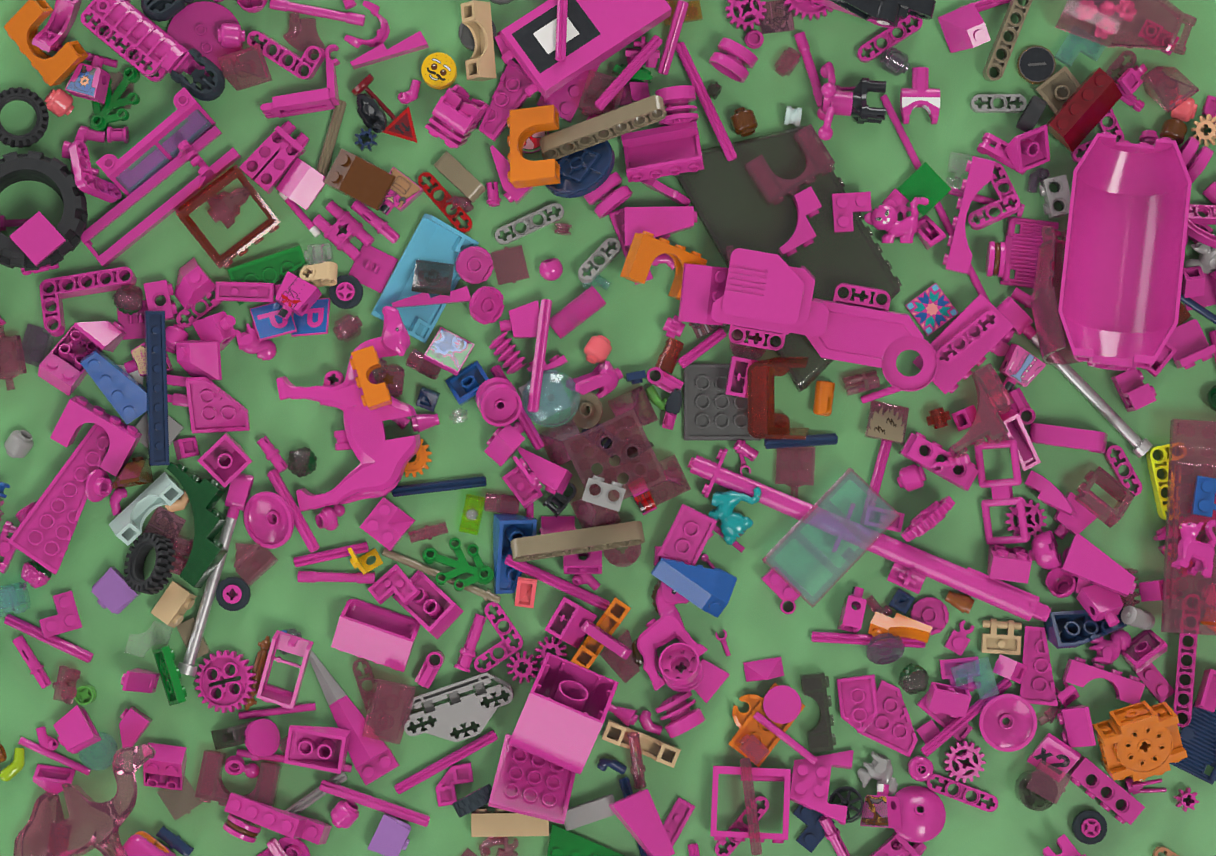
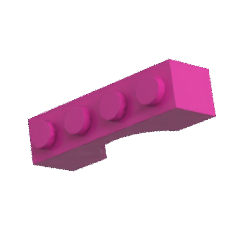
M1075 657L1074 660L1068 659L1062 681L1084 687L1093 679L1104 678L1114 687L1116 699L1130 704L1140 702L1145 684L1140 682L1141 678L1132 675L1126 678L1122 676L1123 672L1114 669L1108 672L1104 670L1105 666L1093 663L1092 666L1085 664L1086 660Z

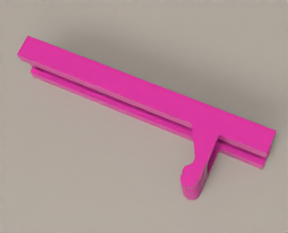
M216 126L212 127L193 144H190L187 140L180 142L177 146L180 150L177 157L82 233L81 241L103 267L108 266L241 158L234 148L229 150L210 167L200 157L198 153L222 134ZM191 161L190 163L193 167L198 165V173L200 175L105 252L99 255L92 247L91 239L185 163Z

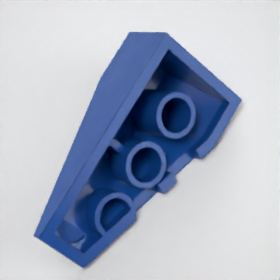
M514 513L494 514L493 558L495 594L515 592L518 577H521L522 572L506 565L505 559L508 554L512 555L511 540L536 535V518Z
M661 558L651 572L653 576L694 605L717 618L729 603L737 581V577L719 568H703V565L697 564L693 566L682 561Z

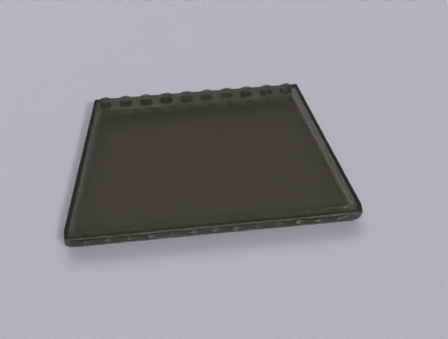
M805 125L732 142L731 144L737 154V158L733 161H727L721 146L702 149L703 170L675 175L728 268L731 254L737 248L778 254L781 257L778 249L789 241L797 225V209L793 196L811 186L822 207L819 209V214L812 218H809V216L806 218L817 236L813 239V244L805 248L802 245L796 248L798 252L789 257L784 255L781 258L789 266L801 268L802 265L813 274L815 286L812 298L833 301L835 288L840 283L883 289L889 293L891 300L901 291L900 286L902 284L897 276L894 277L890 271L892 266L887 259L884 260L881 253L883 251L880 245L874 243L871 238L873 233L868 226L865 227L862 220L864 218L861 212L853 213V232L834 233L831 195L846 193L843 189L845 185L842 179L836 177L833 172L835 167L830 160L827 161L824 154L826 152L821 144H817L814 139L816 134L811 127L808 128ZM841 287L838 290L840 297H846L849 294V290L846 287ZM852 288V296L850 299H854V295L859 296L860 300H863L864 297H868V295L865 294L864 290L861 291L860 294L855 293V289ZM871 292V300H870V302H872V303H873V294H874L875 292ZM879 294L876 297V301L879 304H883L887 301V296ZM786 334L784 346L776 351L799 393L808 388L833 362L832 359L821 358L806 335ZM773 336L770 342L772 345L778 346L781 344V338Z

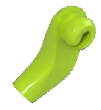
M24 748L14 749L12 762L0 772V779L2 781H10L23 769L25 764Z

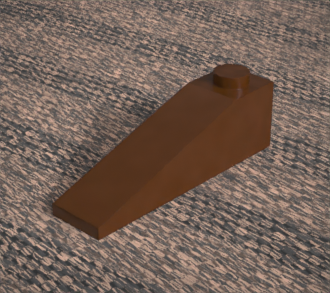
M144 456L132 458L133 462L125 465L113 482L112 489L153 483L149 460H144Z

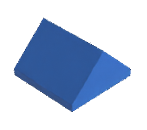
M476 361L461 370L457 376L453 375L445 382L459 405L462 406L476 397L479 386L489 378L479 362Z

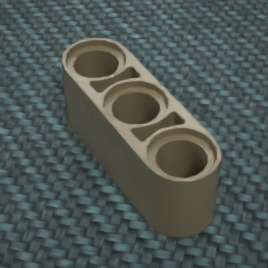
M447 151L434 164V167L472 203L486 190Z

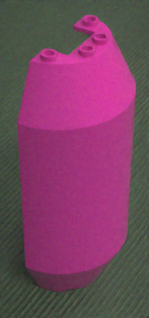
M1102 132L1096 134L1073 171L1058 314L1073 356L1078 362L1084 361L1087 362L1088 366L1107 370L1134 371L1136 367L1146 369L1153 366L1178 324L1192 181L1176 140L1162 137L1156 139L1155 145H1150L1146 142L1134 144L1126 140L1116 142L1117 135H1113L1111 132Z

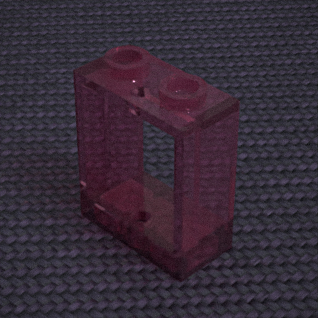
M1099 466L1096 470H1090L1085 475L1084 479L1086 481H1083L1076 489L1078 494L1074 499L1111 528L1122 518L1135 495ZM1094 483L1098 484L1118 501L1114 508L1110 507L1090 490Z

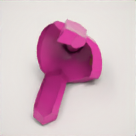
M605 360L604 363H599L591 373L567 380L565 388L570 391L575 390L581 395L599 388L596 395L600 399L616 388L618 381L623 378V374L619 368L614 369L611 363Z

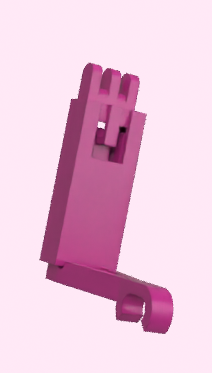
M332 44L325 49L327 88L274 96L271 103H265L260 106L265 117L270 119L332 110L335 109L336 105H340L335 68L340 62L336 58L331 59V52L338 51V46Z

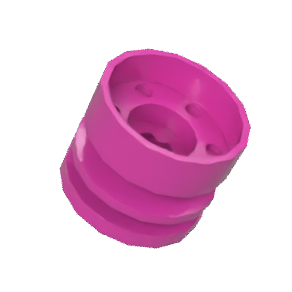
M679 85L655 91L656 95L663 98L664 106H666V117L659 121V125L669 126L699 119L697 113H692L697 111V106L688 105V103L696 100L695 86Z
M673 643L661 653L659 668L669 688L683 693L695 689L701 683L703 667L696 650L692 646L685 643Z
M691 691L677 693L665 699L655 708L657 714L666 711L665 714L659 717L660 720L670 718L671 721L665 726L670 738L679 736L706 720L700 708L690 709L696 702L695 699L686 702V699L692 696Z

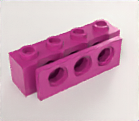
M918 432L909 434L899 452L900 455L962 490H969L979 472L975 468L976 465L969 462L959 465L961 468L959 475H956L951 468L936 473L933 470L938 469L940 466L932 467V465L937 463L936 458L938 455L943 456L944 461L959 455L952 451L947 452L943 450V446L934 441L932 443L927 441L926 437ZM922 445L928 450L926 456H922L919 452Z

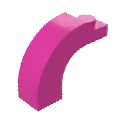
M56 0L54 11L48 23L33 38L32 44L47 52H50L52 49L57 50L69 34L82 0Z

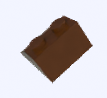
M341 149L324 183L332 189L378 211L396 177L364 159Z

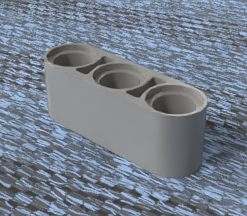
M609 794L567 809L564 822L566 831L615 815L609 807V804L616 802L614 795Z

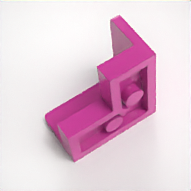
M1207 669L1204 670L1194 707L1212 713L1216 709V670Z

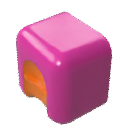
M139 831L127 839L115 856H176V854L149 833Z

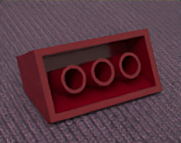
M1100 67L1093 70L1046 124L1048 132L1070 152H1073L1123 96L1115 81Z

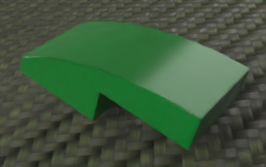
M616 64L612 74L619 76L627 66ZM642 67L629 81L651 83L653 76H651L649 70Z

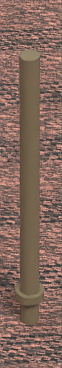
M386 548L383 550V556L435 578L441 572L396 552L389 551ZM439 576L438 579L444 581L445 577ZM453 578L447 581V583L454 585L455 580L458 578ZM459 582L456 586L462 588L463 584ZM474 585L464 589L483 597L485 601L490 600L499 604L501 600L500 596L491 593L489 589L486 591Z

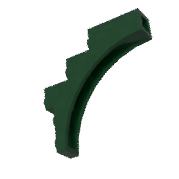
M171 462L166 469L178 479L185 489L194 515L195 534L193 546L180 577L194 588L201 589L227 553V550L223 548L224 544L215 538L226 523V520L222 518L223 514L214 508L225 493V490L221 488L222 485L213 478L212 480L202 479L194 473L191 475L187 472L188 468L182 463L175 464Z

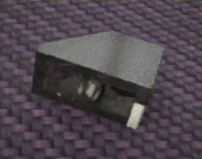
M252 721L211 731L215 749L245 744V730Z

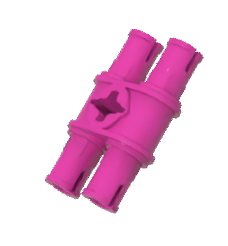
M332 200L325 209L337 219L336 223L331 225L320 214L314 218L312 223L324 233L325 239H328L337 247V250L343 251L353 261H356L362 253L350 243L352 237L359 239L366 247H369L375 239L363 229V224L350 215L349 211H344ZM340 228H346L347 233H341Z

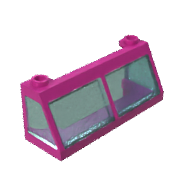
M185 87L174 96L173 102L177 110L121 158L118 159L113 154H106L95 162L125 195H130L177 157L180 152L177 146L180 142L187 140L190 144H193L216 124Z

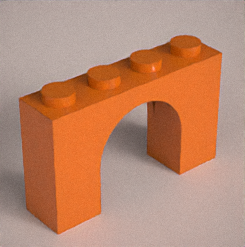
M28 0L6 23L4 28L8 36L19 46L20 51L31 61V65L42 75L44 82L49 86L60 85L77 68L78 64L82 63L89 55L78 41L67 42L53 57L45 54L39 47L33 45L32 41L37 35L39 26L54 10L46 0Z
M554 105L509 110V117L507 118V125L510 129V135L507 136L508 146L510 147V153L507 155L508 163L510 164V171H508L509 182L516 189L560 184V165L555 159L530 161L523 157V147L530 136L538 132L559 130V111Z
M650 232L635 233L620 277L635 283L645 284L652 262L656 257L665 253L671 257L675 265V277L668 296L680 300L684 263L706 265L708 260L701 258L702 254L691 251L689 253L685 251L686 247L681 245H670V241L667 239L653 238L654 234Z

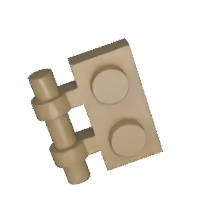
M993 618L982 621V627L990 628V634L982 633L981 653L1020 655L1022 636L1014 635V630L1022 629L1021 622H1014V620L997 621V619ZM997 628L1007 629V635L997 634Z

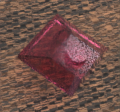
M260 44L218 57L224 77L237 91L272 80Z
M1157 66L1141 77L1145 92L1168 113L1199 91V88L1175 67Z

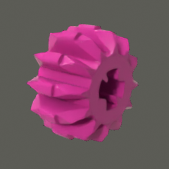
M547 636L544 637L546 644L542 641L538 642L543 648H535L536 652H541V654L535 656L536 659L543 658L540 662L541 666L546 657L547 648H555L556 651L554 653L558 657L567 656V653L561 652V650L567 648L566 645L559 647L562 643L560 639L557 643H554L555 636H552L551 642H549Z
M527 651L523 652V657L520 656L519 652H516L517 660L512 656L509 658L514 664L507 663V667L513 668V670L507 672L508 675L515 673L512 680L515 681L517 677H520V684L523 683V677L529 683V675L532 678H536V674L532 671H539L538 667H533V665L538 663V660L531 662L534 654L526 658ZM520 662L528 665L526 672L518 670Z

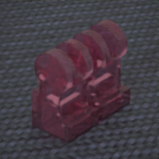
M182 535L175 536L172 549L175 550L176 555L174 554L172 557L176 558L175 562L171 564L175 566L174 570L170 569L171 573L181 574L188 561V558H185L184 555L190 556L194 539Z

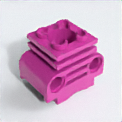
M456 84L453 88H448L446 93L441 96L432 112L433 117L429 119L430 123L426 124L425 128L429 130L428 133L433 137L443 139L448 147H455L457 149L468 141L467 138L471 136L470 132L477 128L489 105L476 98L469 100L471 95H469L466 89Z

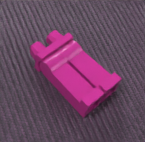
M289 121L281 127L277 126L274 129L275 131L239 167L241 171L268 194L273 191L275 185L295 160L305 153L306 150L304 148L310 141L302 132L294 140L290 135L296 130V127Z
M894 832L890 838L869 856H921L927 847L923 843H915L911 846L907 840Z

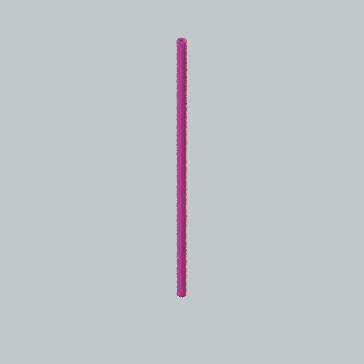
M887 94L880 97L884 108H886V112L917 170L922 164ZM939 202L935 209L948 235H953L954 228H952V224L941 202ZM970 264L968 275L978 295L981 293L990 302L972 264Z

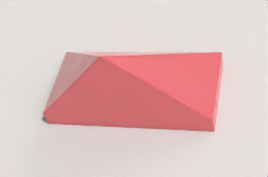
M518 577L514 606L534 608L538 579Z

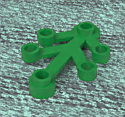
M127 67L124 70V78L113 94L111 89L112 78L110 77L105 106L102 110L100 103L92 101L94 115L90 119V126L93 130L104 131L109 123L128 120L129 112L120 107L131 104L137 105L140 102V97L134 92L129 93L125 98L120 99L130 83L139 81L140 72L136 68ZM120 108L116 114L109 115L112 109Z
M452 538L449 541V547L454 551L458 561L438 554L434 548H426L423 551L422 558L426 564L438 562L454 568L447 573L440 572L436 575V583L439 585H444L447 581L465 573L473 575L465 580H455L454 589L461 592L466 587L477 582L483 585L489 584L494 578L492 568L483 564L478 554L479 548L475 544L468 546L467 553L473 558L476 567L468 564L460 547L461 541L458 538ZM456 541L459 545L454 547L451 543ZM475 548L476 552L471 553L469 550ZM432 552L434 556L430 558L426 554ZM487 572L488 576L482 577L481 573ZM443 576L445 580L439 581L438 577ZM460 582L463 584V587L458 588L456 584Z

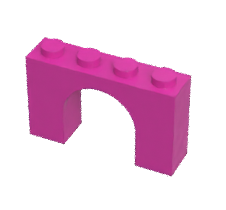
M74 396L69 399L50 438L67 448L74 443L84 423L100 425L107 432L110 440L109 450L100 468L117 477L128 463L142 434L134 426L121 422L119 417L106 413L102 407L92 405L85 397Z

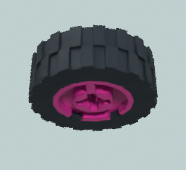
M490 784L477 789L452 804L459 818L489 803L492 791Z

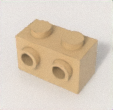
M172 581L150 613L168 626L175 628L183 621L186 611L192 608L197 596L180 584Z

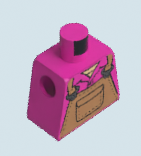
M395 167L391 169L390 174L396 178L384 199L385 201L379 208L387 216L394 207L402 212L423 193V189Z

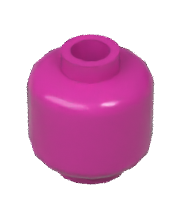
M223 23L221 28H218V43H221L223 48H239L241 42H245V30H241L240 24Z
M174 324L165 328L167 352L176 354V342L188 340L189 335L183 326Z
M916 464L901 468L899 470V477H897L900 488L904 487L908 492L923 487L927 480L922 466Z
M914 756L907 765L908 774L916 781H927L933 774V764L924 756Z
M349 800L339 801L330 813L333 825L337 828H350L359 817L357 804Z

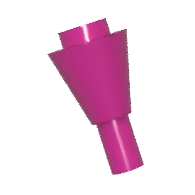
M613 704L610 705L608 710L614 713L628 728L630 725L634 726L639 717L636 714L637 710L617 707Z

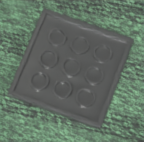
M689 364L684 368V441L761 440V400L725 394L730 364Z

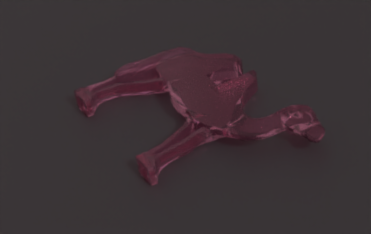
M149 744L121 748L116 751L112 767L117 782V793L110 801L97 803L80 786L69 783L62 784L69 818L64 819L58 794L46 792L39 796L34 804L28 823L15 839L13 856H81L94 848L99 850L103 856H128L121 844L119 827L132 812L136 804L137 782L135 773L147 760L154 758L156 753L154 748Z

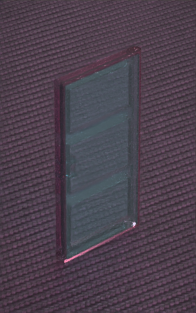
M849 468L771 549L762 561L813 608L901 515L853 469Z

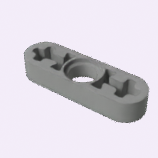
M978 94L970 101V107L976 113H1019L1027 104L1025 97L1020 94ZM987 98H990V109H987L988 105H982L981 108H978V105L974 104L978 99L981 102H988ZM994 99H1001L1003 107L1000 109L995 108L993 105ZM1016 99L1022 102L1019 108H1016V105H1009V109H1006L1008 102H1015Z
M616 238L606 239L580 266L578 278L582 283H591L619 254L621 245ZM608 245H610V246L615 245V250H614V249H611V250L608 252V256H607L606 252L608 251V247H609ZM600 256L604 258L605 262L598 265L594 262L595 257ZM592 266L593 269L590 271V276L586 275L584 277L583 271L588 272Z

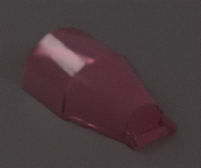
M1067 0L1055 27L1107 47L1115 48L1118 46L1130 49L1137 47L1149 50H1167L1184 55L1192 26H1195L1197 19L1185 14L1169 0ZM1183 23L1185 24L1179 43H1176L1174 41Z
M1044 226L1042 228L1043 243L1038 249L1031 299L1042 362L1049 365L1079 363L1073 356L1058 312L1067 230L1062 231L1051 226Z

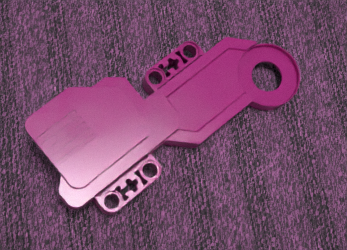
M737 248L732 252L725 293L713 302L711 311L714 321L730 324L729 339L731 342L777 351L784 346L786 334L806 335L821 358L882 368L886 380L899 390L917 391L929 385L934 379L938 369V358L933 346L924 339L923 334L909 314L889 311L891 299L886 290L840 283L835 288L833 301L812 298L815 277L805 266L801 265V268L789 266L778 254L743 248ZM846 287L849 290V294L846 297H840L838 295L839 288ZM852 288H854V292L860 294L861 291L864 290L865 294L868 295V297H864L863 300H860L859 296L854 295V299H850L852 296ZM871 292H875L873 294V303L870 302ZM885 294L887 301L879 304L876 301L877 295ZM739 329L743 332V337L735 339L732 336V332ZM746 331H750V336H755V333H759V337H762L758 342H754V338L748 337V341H744L747 335ZM765 334H769L767 338V345L764 344L766 338ZM773 336H778L781 338V344L774 346L771 344L770 339ZM905 350H914L922 356L923 367L914 376H905L896 367L897 357Z

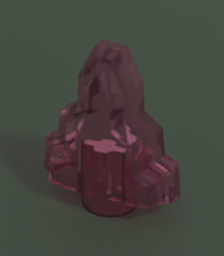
M247 187L237 188L231 193L225 191L218 195L213 193L205 198L211 207L207 212L215 223L221 221L229 229L235 223V218L240 214V207L247 202L251 192Z

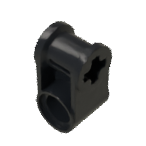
M571 482L568 483L573 488L571 496L561 495L556 492L555 495L551 494L542 504L544 507L547 506L555 514L556 518L577 493L576 486Z

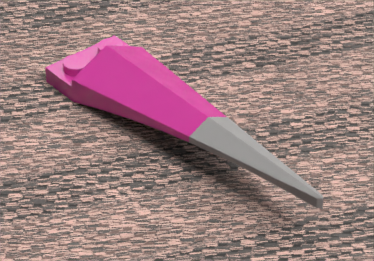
M311 650L309 660L336 724L340 729L351 730L348 752L355 769L367 786L400 765L391 749Z

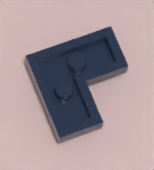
M799 804L793 811V814L807 826L796 841L812 853L825 836V831L818 821L823 814Z

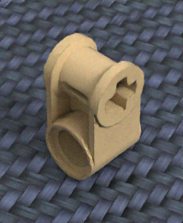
M330 261L306 265L300 270L299 275L301 279L317 288L334 286L337 284L338 265Z

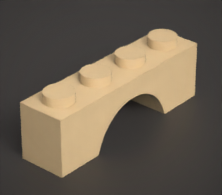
M473 0L462 3V23L470 29L475 42L473 55L465 61L467 80L487 81L496 79L490 2Z
M608 720L602 735V739L641 753L674 768L681 751L679 747L612 720Z

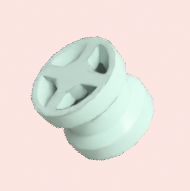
M787 106L784 125L794 124L796 127H799L802 108L793 109L791 106Z

